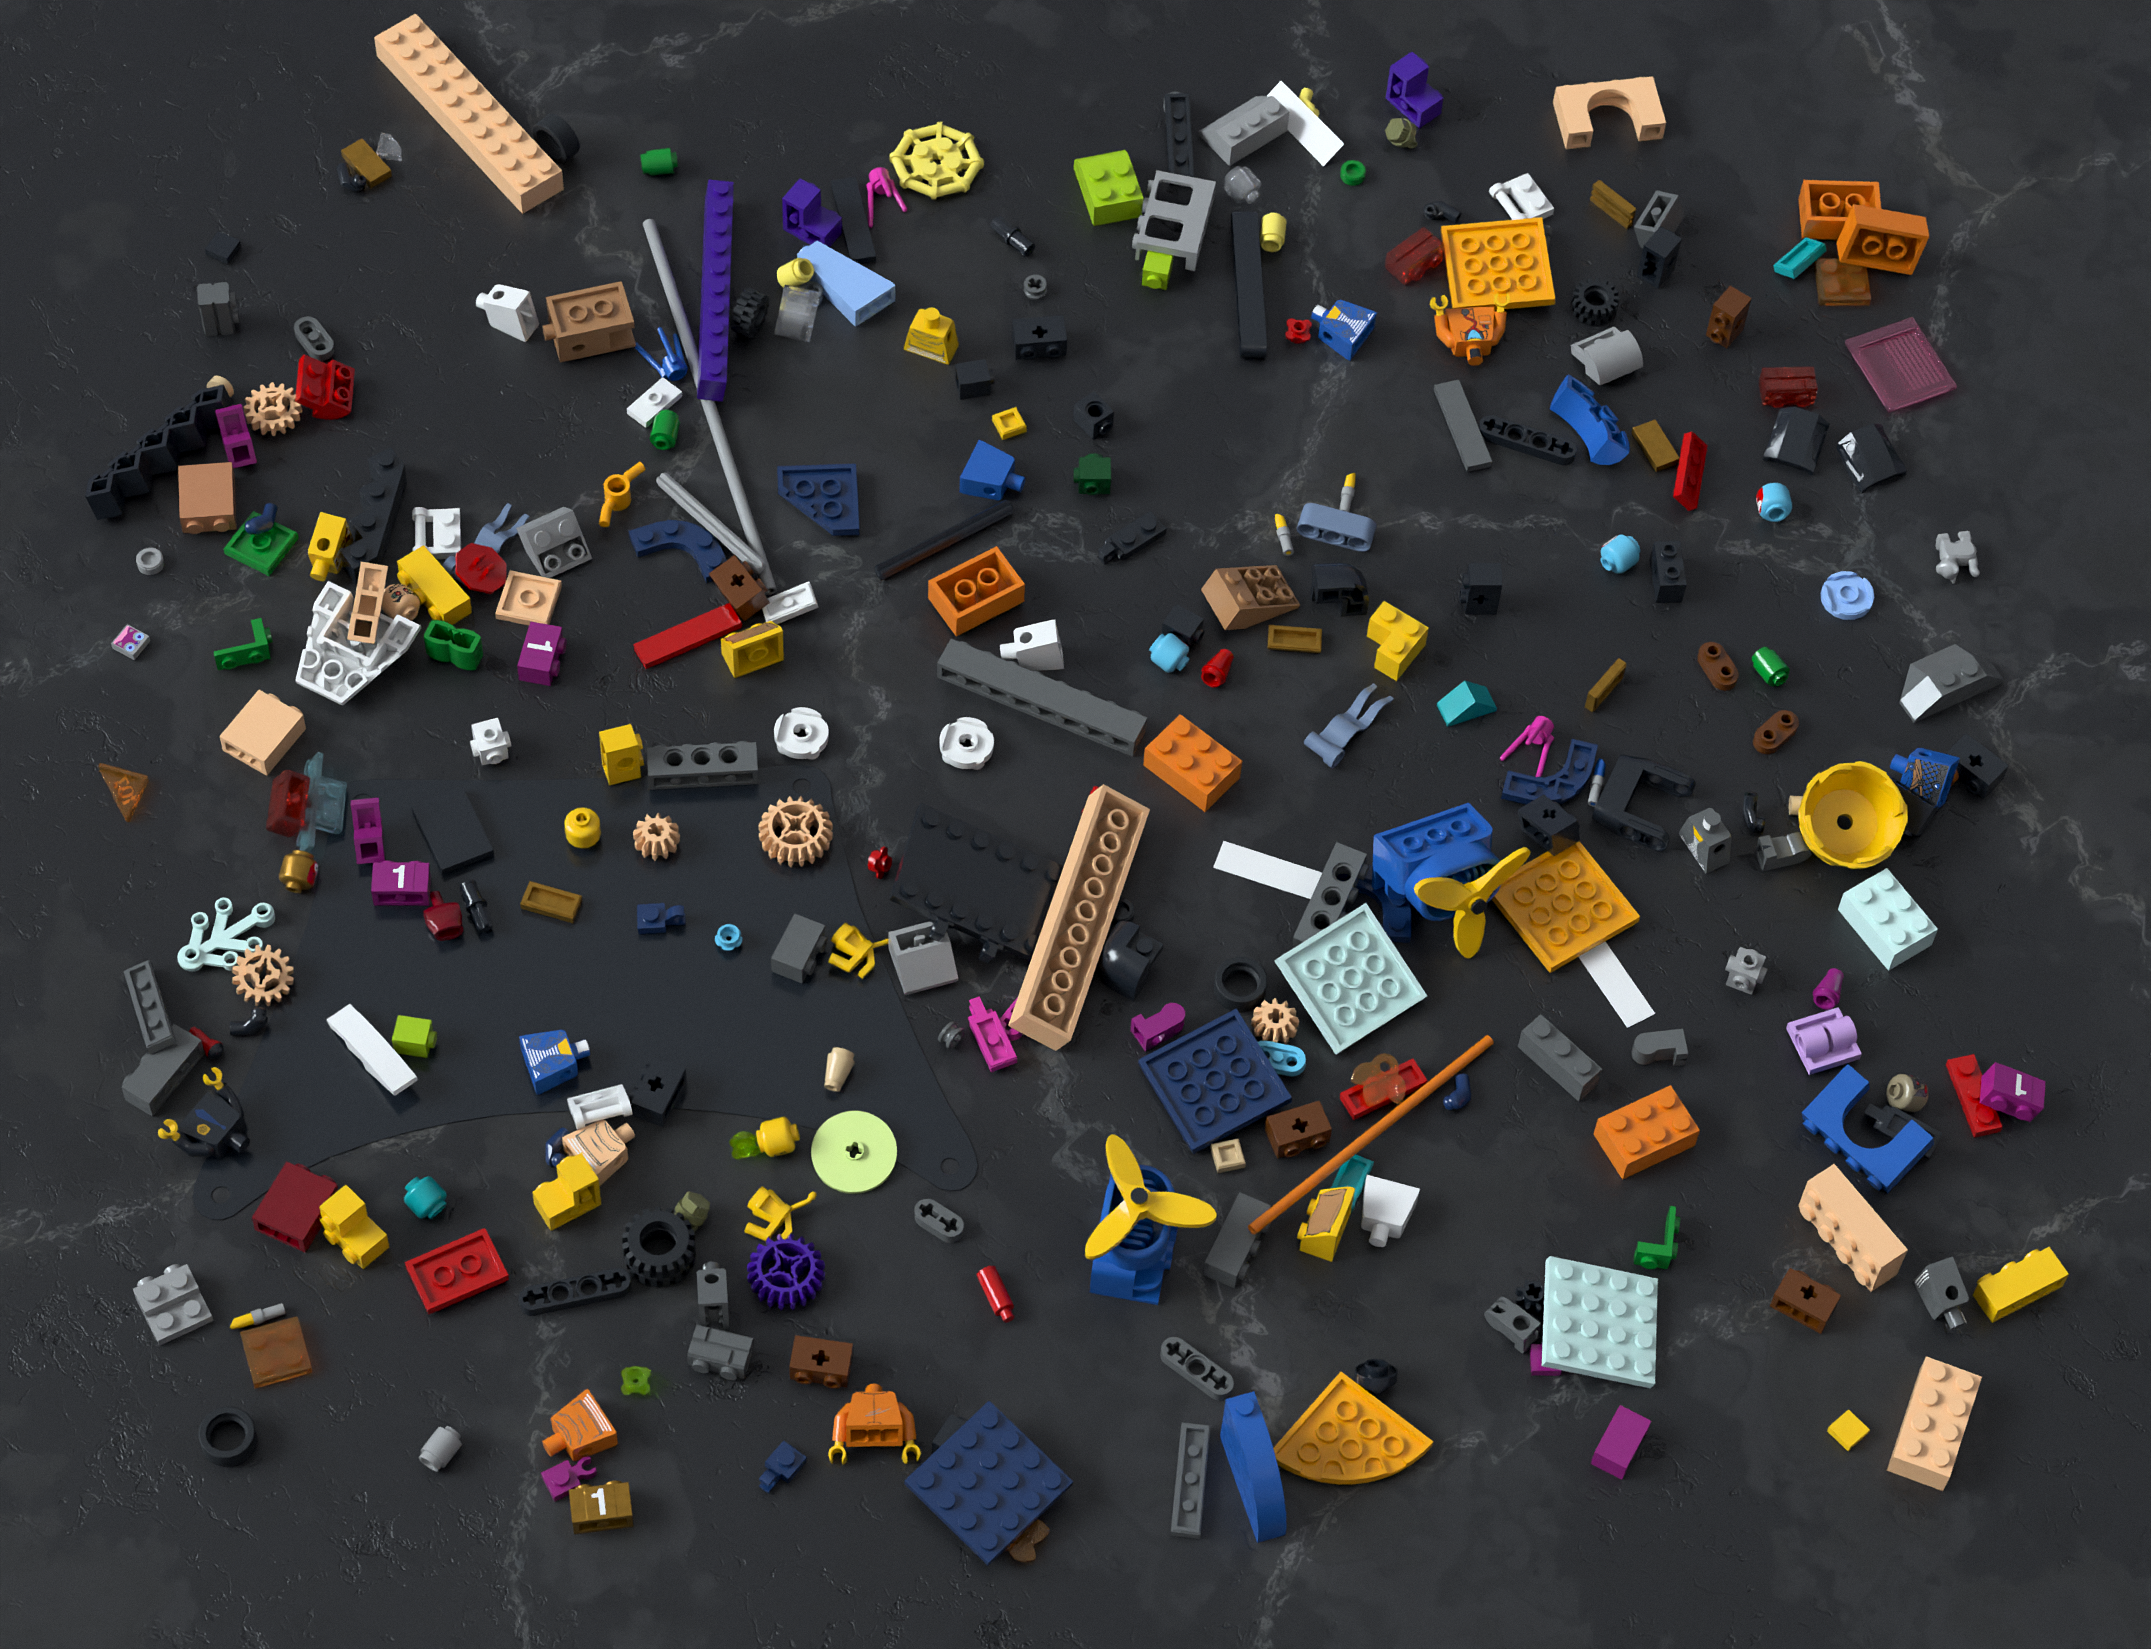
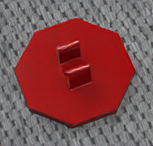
M470 543L456 553L455 574L470 590L492 594L506 583V562L492 547Z

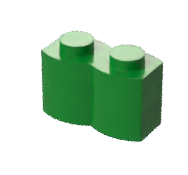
M432 620L424 634L427 655L438 661H451L461 669L476 670L483 656L481 637L468 629H456L453 625L444 621Z

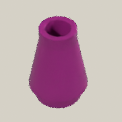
M1835 968L1829 969L1827 975L1814 989L1813 1000L1818 1007L1829 1010L1839 1003L1842 980L1844 978V974L1840 970Z

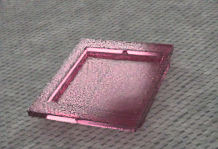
M1913 317L1845 340V345L1888 413L1957 388L1956 383Z

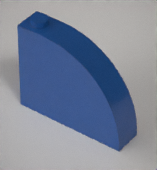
M1255 1392L1228 1398L1225 1402L1220 1439L1256 1541L1258 1543L1286 1534V1508L1282 1482L1272 1442Z

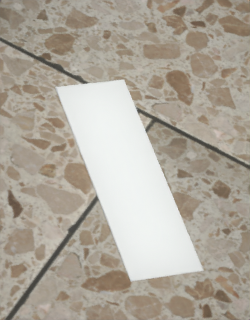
M1282 81L1267 95L1274 96L1289 111L1287 130L1323 166L1344 145Z
M1223 841L1213 867L1311 899L1322 875V872Z
M1606 942L1579 956L1627 1028L1655 1014Z

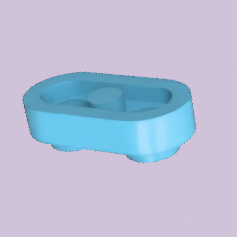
M1271 1041L1258 1042L1265 1055L1269 1057L1268 1060L1277 1074L1297 1076L1304 1071L1306 1057L1300 1048ZM1290 1061H1295L1297 1063L1295 1066L1287 1065V1063Z

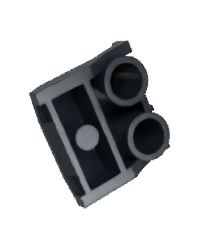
M1797 407L1781 408L1763 460L1767 462L1771 460L1808 472V475L1813 476L1830 424L1817 413Z
M1872 423L1850 432L1837 444L1836 449L1842 458L1847 473L1861 493L1866 492L1867 488L1893 477L1906 475L1905 465L1885 434L1882 424Z

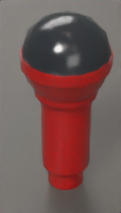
M192 1027L189 1030V1033L202 1040L203 1048L208 1058L218 1059L223 1055L224 1046L220 1041L210 1039L196 1027Z

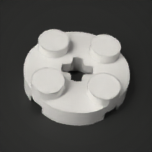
M798 707L791 709V713L785 716L782 714L777 719L774 727V739L778 751L795 759H816L826 747L829 738L827 723H825L817 711L810 708ZM801 729H804L807 736L797 737L794 733H799Z
M971 717L959 718L957 722L951 725L950 723L947 724L940 734L942 759L945 763L951 764L954 767L974 770L981 769L993 753V734L990 733L987 725L981 720ZM966 739H969L972 746L963 747L960 742L963 743Z

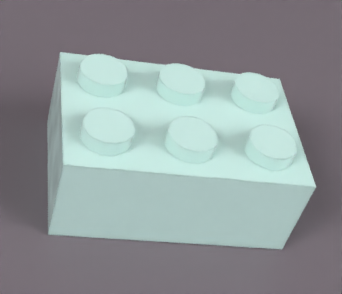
M1887 868L1843 893L1838 908L1839 912L1888 971L1930 947L1938 930Z

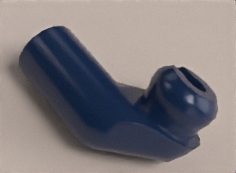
M271 503L265 504L263 515L254 517L245 523L246 532L250 535H258L270 531L274 526L278 507Z
M1459 1074L1455 1077L1456 1090L1451 1095L1445 1096L1443 1100L1447 1110H1459L1470 1102L1469 1075Z
M560 1128L546 1142V1163L551 1168L556 1167L566 1157L563 1153H560L563 1146L562 1137L570 1134L566 1128Z

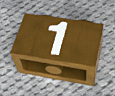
M610 1481L600 1486L584 1484L569 1490L574 1534L634 1527L629 1482Z

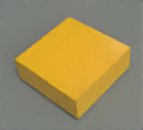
M1016 407L992 415V421L1002 440L1027 431V426Z
M1848 1409L1828 1427L1827 1432L1849 1451L1869 1433L1870 1429Z

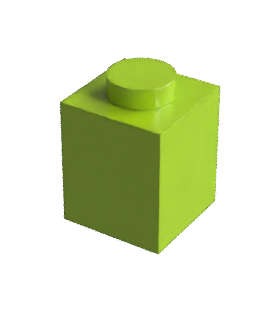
M1147 251L1143 267L1142 285L1153 289L1167 290L1173 266V255Z
M398 1015L392 1037L393 1049L398 1054L428 1058L430 1048H435L437 1032L433 1031L432 1020Z

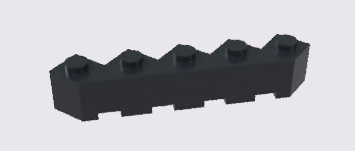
M224 384L198 390L191 396L192 402L184 408L178 406L164 418L166 423L157 430L151 428L136 441L138 445L129 453L123 451L108 463L110 466L108 470L101 475L96 473L88 479L85 498L97 520L122 515L126 497L139 496L150 492L153 475L178 470L181 452L194 451L206 446L208 430L219 428L215 410L234 406Z

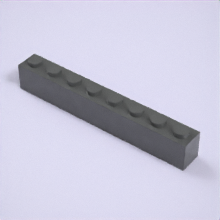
M950 639L937 662V678L1132 757L1146 733L1147 717L1141 713L1122 708L1113 701L1097 698L1088 691H1080L1070 687L1063 681H1055L1045 677L1042 673L1023 668L1016 662L998 658L991 652H983L973 648L966 642Z

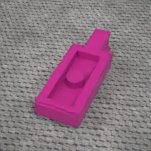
M980 996L969 1000V1009L972 1013V1016L968 1017L969 1026L990 1071L994 1072L1017 1063V1056L996 1011L993 1012L992 1008L986 1010Z

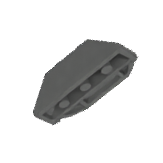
M1954 644L1910 664L1899 703L1913 723L2000 685L2004 682V679L1989 659Z

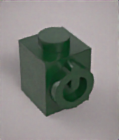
M1096 453L1079 457V468L1074 467L1073 483H1078L1079 494H1110L1111 457H1104Z

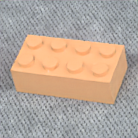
M1833 1164L1808 1180L1798 1205L1800 1212L1806 1220L1811 1221L1815 1225L1820 1237L1825 1242H1829L1836 1250L1840 1261L1848 1264L1854 1271L1857 1281L1861 1285H1865L1872 1292L1896 1276L1908 1249L1837 1166Z
M1926 1357L1919 1371L1887 1471L1943 1491L1950 1478L1982 1377Z

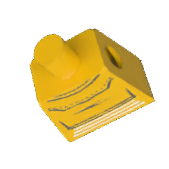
M936 308L919 309L909 328L904 350L949 365L959 346L954 321L951 318L940 315Z

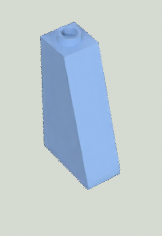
M819 241L814 242L810 246L803 247L797 253V258L808 259L814 267V274L809 281L819 283L823 288V295L855 327L895 301V285L891 281Z

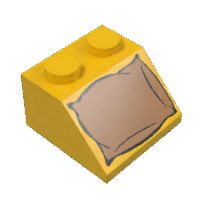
M772 621L763 624L758 623L747 630L731 633L721 639L722 655L733 677L737 678L784 660L783 630L779 625Z
M1355 1188L1320 1190L1317 1200L1311 1199L1306 1213L1310 1215L1308 1223L1302 1222L1297 1235V1239L1301 1240L1299 1251L1332 1262L1351 1214Z

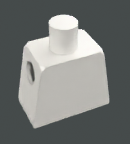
M498 284L493 287L489 294L480 293L477 297L476 306L486 311L490 325L521 341L526 342L539 326L529 291Z
M1055 619L1016 628L1014 630L1015 643L1000 645L1001 658L1003 660L1018 659L1019 665L1028 670L1064 669L1062 644Z
M1367 1175L1363 1192L1361 1228L1371 1231L1369 1242L1372 1245L1384 1247L1386 1246L1388 1236L1393 1238L1401 1237L1417 1204L1419 1188Z

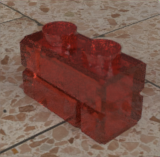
M1425 227L1421 228L1386 254L1385 268L1404 285L1412 280L1417 281L1424 275L1425 270L1431 266L1435 268L1443 260L1444 244L1436 236L1434 237Z
M1814 367L1762 368L1759 378L1762 405H1771L1778 408L1784 405L1796 404L1799 407H1805L1815 402L1818 388Z
M285 770L280 776L273 779L268 809L269 818H267L266 823L267 831L291 837L296 831L304 827L310 784L309 776Z

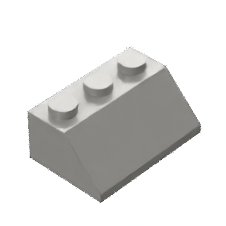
M1256 96L1198 131V135L1231 166L1285 133L1288 129L1289 111L1274 96Z

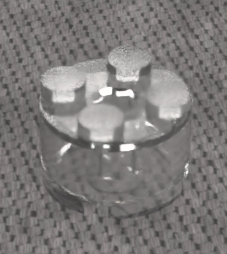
M785 285L774 335L810 342L820 292Z

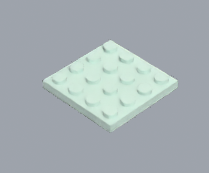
M1366 903L1275 960L1280 971L1335 1054L1340 1053L1427 997L1425 991Z
M1549 1256L1545 1266L1542 1366L1652 1388L1655 1385L1658 1279Z

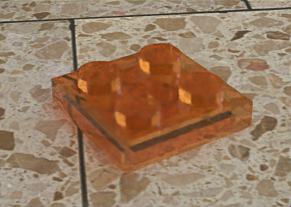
M1817 259L1814 261L1819 306L1870 305L1871 295L1867 267L1842 263L1839 259Z
M298 1316L240 1332L255 1388L312 1373Z

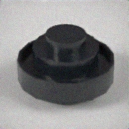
M1369 1359L1355 1367V1381L1367 1389L1369 1393L1380 1394L1397 1383V1368L1382 1359Z

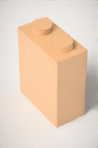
M258 690L220 735L222 749L224 752L267 776L306 730L304 715L295 706L289 707L282 703L277 696Z

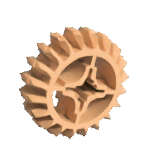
M789 796L786 803L779 799L777 807L770 805L768 813H763L762 821L759 823V840L762 843L764 852L768 851L771 859L777 857L779 864L786 860L790 867H792L794 862H799V865L802 867L804 861L808 860L813 864L815 856L822 858L823 850L828 851L830 842L833 839V832L831 831L833 830V824L829 820L828 812H823L821 804L814 806L812 798L808 802H803L802 796L799 797L798 801H793ZM778 825L782 828L779 838L774 833ZM813 825L818 830L814 837L810 835V827Z

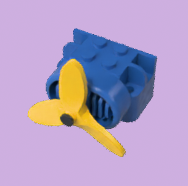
M1466 803L1375 834L1372 888L1376 890L1385 886V893L1391 900H1399L1406 897L1416 910L1428 920L1443 921L1454 917L1456 948L1465 958H1471L1479 951L1483 940L1486 922L1484 911L1487 903L1497 894L1502 883L1523 865L1531 852L1527 847H1523L1500 861L1491 852L1493 828L1470 803Z
M1112 1134L1107 1138L1106 1156L1111 1174L1106 1189L1100 1224L1089 1237L1085 1248L1086 1258L1094 1259L1090 1293L1158 1305L1164 1270H1170L1178 1227H1206L1216 1221L1217 1214L1210 1204L1187 1195L1175 1193L1171 1181L1160 1170L1147 1165H1138L1136 1158L1124 1140Z

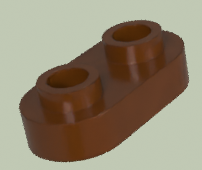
M1715 642L1704 643L1700 647L1697 657L1700 666L1714 687L1723 691L1733 689L1739 677L1736 666L1720 644Z
M1788 710L1776 712L1756 730L1753 738L1755 749L1762 754L1775 753L1796 734L1799 726L1798 717ZM1764 736H1770L1772 739H1767Z

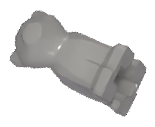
M1970 531L1959 532L1958 537L1960 540L1954 543L1951 542L1948 533L1938 534L1935 546L1940 551L1941 560L1936 566V571L1945 579H1949L1952 584L1956 581L1959 566H1969V572L1973 577L1980 575L1976 556L1977 550L1971 541Z

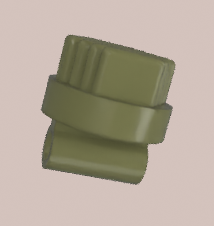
M1402 118L1390 120L1385 130L1388 140L1400 148L1407 146L1408 148H1415L1417 146L1415 124Z
M689 1191L683 1199L679 1200L674 1214L676 1215L678 1212L683 1214L684 1221L688 1219L691 1223V1229L695 1232L698 1226L703 1225L708 1216L707 1213L710 1210V1202L701 1194Z

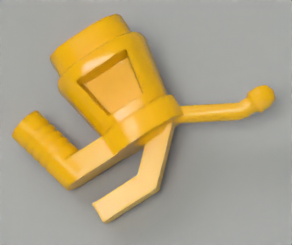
M844 923L833 935L831 942L836 945L837 950L852 956V958L848 960L832 953L828 963L850 973L859 963L867 958V964L858 973V976L863 979L875 965L873 948L887 945L888 939L872 943L865 938L856 926Z
M763 1186L760 1187L749 1201L747 1207L752 1210L753 1215L770 1222V1224L765 1229L748 1222L744 1233L766 1241L785 1222L786 1229L781 1235L783 1239H788V1236L793 1233L791 1212L811 1203L817 1196L816 1192H811L806 1200L789 1206L773 1190H767Z

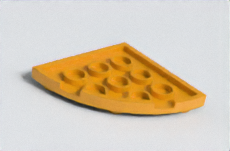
M1340 1372L1273 1449L1278 1466L1295 1475L1322 1483L1360 1484L1386 1478L1409 1467L1433 1446V1441L1343 1372Z

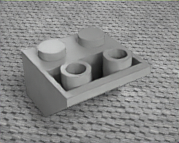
M559 508L516 528L526 553L542 577L551 578L592 559L575 514L569 508Z
M930 921L888 932V949L905 995L958 981L953 951L947 931L939 942L928 938L933 924Z

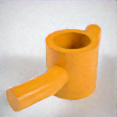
M641 462L635 464L623 475H611L605 480V503L602 506L599 521L601 527H609L612 510L622 511L630 505V482L646 470Z

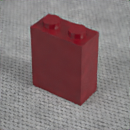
M286 1161L252 1216L255 1230L306 1253L322 1227L320 1221L322 1216L319 1206L339 1191L336 1182L329 1176L321 1175L320 1177L312 1173L302 1164L294 1165Z

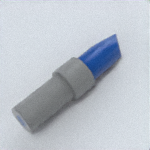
M1601 758L1596 763L1590 782L1591 789L1588 805L1596 807L1605 782L1606 764Z

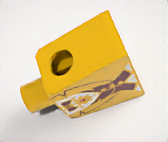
M320 512L308 549V556L313 566L310 576L313 579L325 581L328 572L335 574L340 572L342 568L340 550L353 543V537L345 518Z

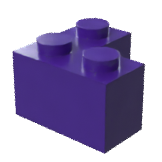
M1411 52L1390 66L1386 99L1418 128H1421L1441 114L1443 97L1438 90L1433 89L1427 83L1429 71L1427 63Z
M799 179L782 198L784 231L810 245L819 241L828 247H831L842 234V217L835 211L821 206V190L813 183Z

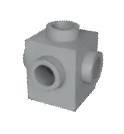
M1740 947L1736 956H1730L1725 968L1726 971L1730 972L1726 985L1752 995L1756 984L1763 983L1768 970L1763 967L1766 956L1760 955L1753 949Z

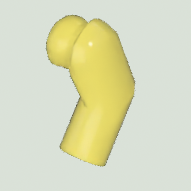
M1303 88L1299 99L1318 117L1319 110L1311 103L1313 91Z

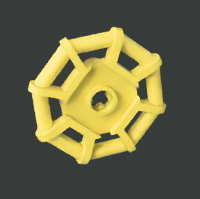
M942 122L915 130H906L901 142L889 157L900 179V186L904 189L910 188L930 196L931 200L960 191L967 192L978 171L984 167V159L980 157L973 141L974 136L971 133L965 134L945 126ZM936 135L935 139L923 142L919 140L921 138ZM949 138L956 140L958 142L956 144H953ZM912 145L914 147L913 153L911 155H904L909 146ZM966 148L970 159H963L960 152ZM938 159L941 160V164L937 165L931 161ZM905 165L911 166L912 174H908ZM968 169L963 177L958 176L959 171ZM923 179L929 181V185L922 183Z

